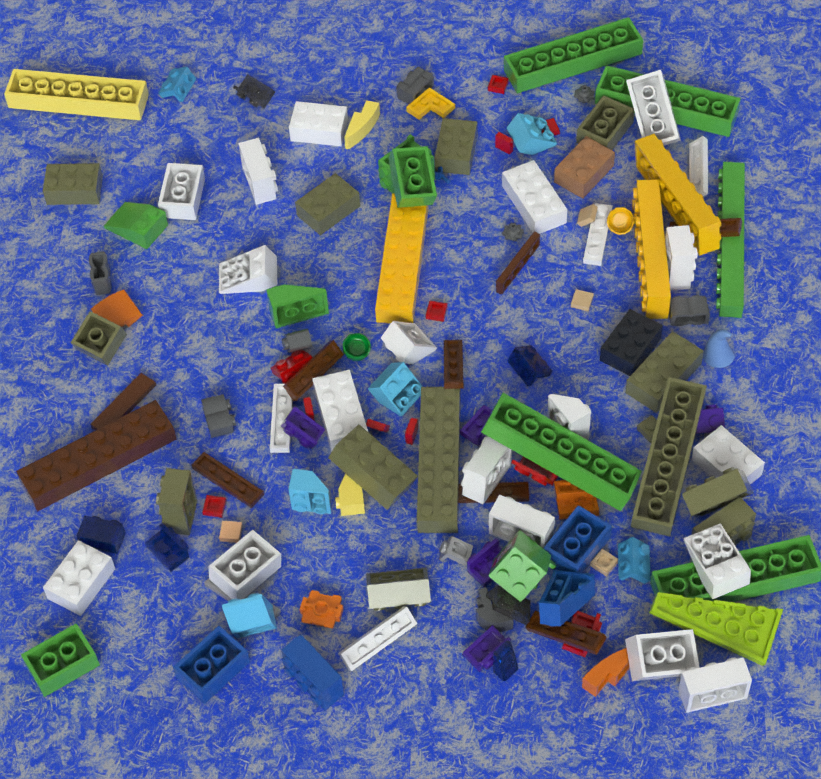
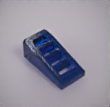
M506 640L493 652V672L502 681L508 680L518 670L517 660L509 640Z

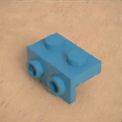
M187 66L174 68L169 72V76L162 84L158 94L162 98L175 96L179 102H183L196 81V77Z
M634 537L619 543V579L623 581L632 577L644 584L650 582L649 545Z

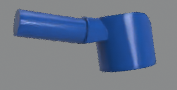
M438 167V172H435V180L443 179L449 184L451 181L443 174V168Z

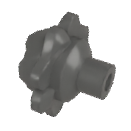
M583 85L575 90L574 98L578 99L579 102L588 103L594 99L595 92L590 87Z
M510 223L509 226H504L502 235L505 236L506 240L517 241V239H522L524 229H521V225Z

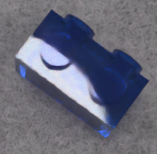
M84 516L76 536L79 541L94 549L118 554L125 536L123 524L117 520L109 521L98 516Z

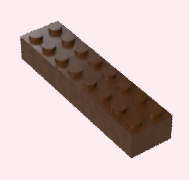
M154 400L17 470L16 473L21 485L38 512L177 440L173 425L158 402Z

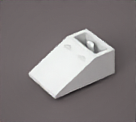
M266 245L219 263L220 294L260 292L277 286V256Z
M721 523L684 538L685 545L702 584L712 599L750 584L751 569Z

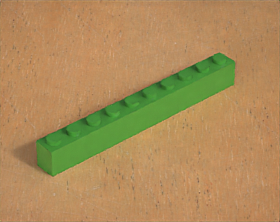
M723 162L722 169L718 171V180H721V183H718V193H721V196H718V207H721V210H718L717 216L719 219L741 218L742 227L740 236L721 237L720 248L717 249L720 250V253H717V264L720 265V268H717L716 279H720V283L716 285V294H719V298H716V309H719V317L742 318L744 308L745 163Z

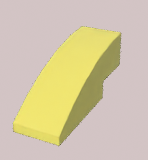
M366 100L362 112H354L344 136L345 149L355 146L372 130L380 116L379 103Z

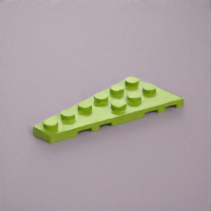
M658 592L654 597L649 613L684 630L693 629L695 635L764 666L767 662L783 609L746 606L742 603L720 600L709 601L698 597L687 598L682 595Z

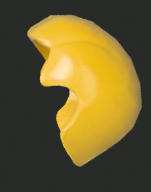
M616 207L609 212L607 226L611 232L617 235H625L634 226L633 214L627 208Z

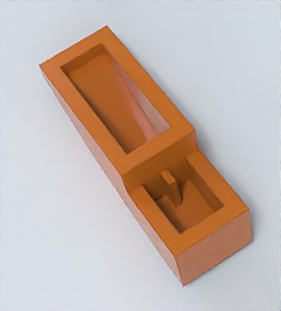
M627 648L611 654L595 665L582 678V688L596 697L608 682L616 686L630 669Z

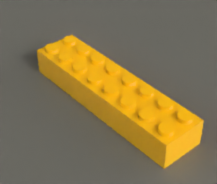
M655 134L635 140L636 168L645 180L659 179L661 203L678 226L689 225L690 233H694L693 247L697 248L699 256L719 249L721 221L718 216L713 214L711 206L705 203L702 194L696 191L695 185L692 182L690 183L686 173L680 169L678 162L673 160L670 151L664 148L663 142L660 139L658 140Z
M659 179L637 180L636 188H633L632 210H634L633 217L635 220L634 224H636L634 237L638 241L636 242V253L639 255L637 256V267H640L638 280L641 282L640 297L643 298V301H641V311L645 312V316L650 319H668L671 293Z
M392 193L375 306L376 322L392 323V321L414 323L429 208L428 205L397 208L394 193Z

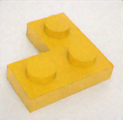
M429 87L406 107V111L419 120L430 110L445 118L455 109V104Z

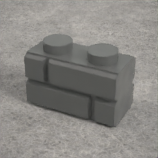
M420 67L410 71L407 78L403 82L400 81L396 87L398 99L409 105L429 87L432 88L434 86L433 74Z

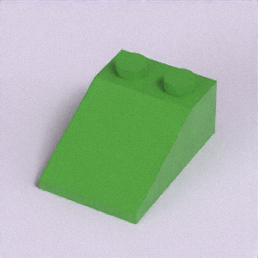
M124 202L107 221L104 228L148 249L166 229L168 222L165 211L153 205Z
M280 285L266 289L269 311L275 328L329 314L325 288Z

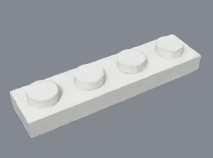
M704 136L689 143V181L695 185L696 191L702 194L703 197L708 194V139Z
M595 203L598 208L595 221L590 224L583 264L601 266L609 229L607 217L609 212L612 211L613 205Z
M274 384L270 453H290L291 436L287 435L280 426L293 407V400L284 389V384Z
M403 606L338 654L347 669L353 671L417 625V622L408 607Z

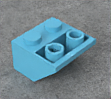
M518 113L507 126V130L519 153L535 155L557 144L546 120L541 117Z
M404 362L391 363L370 385L368 390L380 404L397 415L403 416L421 396V387L423 386Z
M293 469L288 489L292 510L331 514L330 495L327 487L313 471Z
M250 594L248 598L241 600L231 599L228 603L222 605L231 633L237 639L277 628L273 605L262 594Z

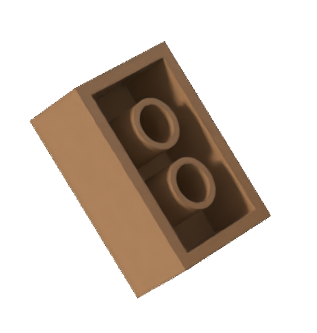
M585 136L555 168L554 183L583 199L614 167L615 152Z

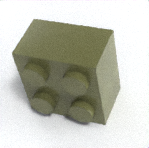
M90 311L70 343L76 350L108 366L127 334L121 326Z

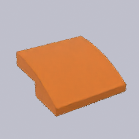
M124 289L106 297L91 308L93 313L121 327L125 324L130 327L143 316Z
M566 480L554 481L559 520L567 519L578 505L595 516H599L596 497Z

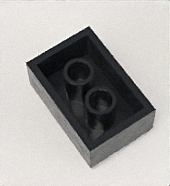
M629 309L601 346L600 361L631 376L660 341L663 325Z

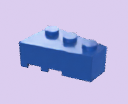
M554 570L539 601L540 624L561 626L595 596V575Z

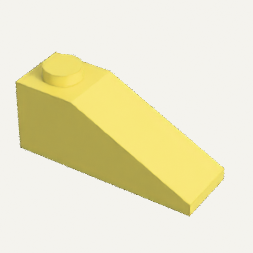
M345 473L338 488L339 497H335L336 509L341 510V516L365 514L363 490Z

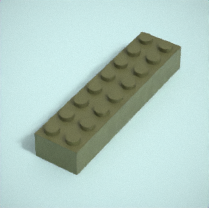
M668 377L632 516V528L671 536L707 385Z
M421 387L417 495L418 533H458L460 389Z

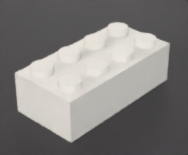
M658 70L626 80L641 137L655 134L658 140L660 139L663 142L664 146L681 141L662 71Z
M534 160L502 172V187L532 233L535 231L541 234L567 223V208Z
M350 370L312 378L314 393L324 428L326 429L331 452L335 445L358 424L368 432Z

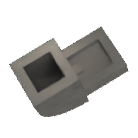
M487 587L479 589V597L476 598L478 607L476 609V620L478 624L485 630H488L492 625L499 632L512 630L513 617L509 603L504 602L492 605Z

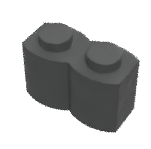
M104 251L91 253L89 256L90 278L96 295L108 294L111 292L112 284L106 253Z
M693 295L688 298L676 296L670 299L669 317L671 325L684 326L708 323L710 313L705 296Z
M308 329L285 334L284 338L281 339L283 349L287 350L288 353L312 347Z
M224 394L201 399L211 438L233 433V426H236L234 415L229 414V410H231L229 399L225 400Z

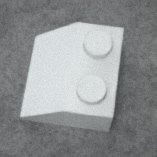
M392 321L381 337L385 347L396 355V359L399 362L414 364L437 349L415 323Z

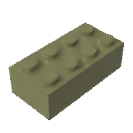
M672 331L627 379L625 393L657 413L660 410L668 377L686 381L702 364L704 350Z
M359 424L335 445L328 457L386 510L410 489L418 477L417 474Z

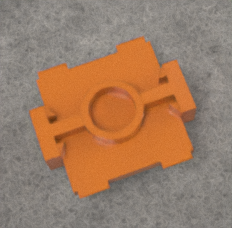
M311 590L308 598L303 597L299 609L300 614L303 615L301 622L334 629L335 622L341 621L344 610L343 605H341V596L334 594L330 596Z

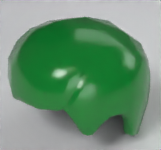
M360 333L349 334L342 344L343 353L352 361L365 359L371 351L369 339Z

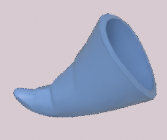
M719 329L709 337L704 348L703 359L711 367L725 368L734 361V352L726 339L732 336L729 331Z

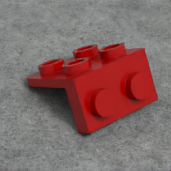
M524 456L520 463L515 460L511 461L515 465L514 469L527 477L531 474L533 480L544 486L547 483L553 486L554 481L558 477Z

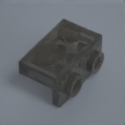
M248 74L239 87L233 86V89L237 91L236 95L243 100L245 98L249 99V103L256 108L260 106L264 109L275 94L273 89Z
M499 585L486 593V598L492 600V610L524 625L530 622L531 600L524 598L520 602Z

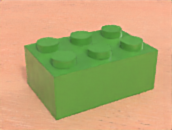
M428 146L392 149L388 159L397 208L433 205L437 192Z
M77 623L21 654L27 669L44 697L100 666L95 652Z

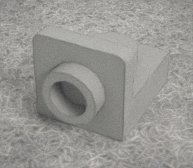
M451 536L440 545L439 552L441 554L439 560L444 561L446 558H449L465 566L471 556L473 545Z

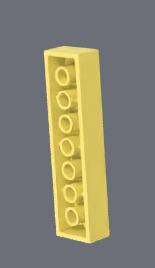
M13 69L4 95L8 108L141 120L149 93L146 81Z

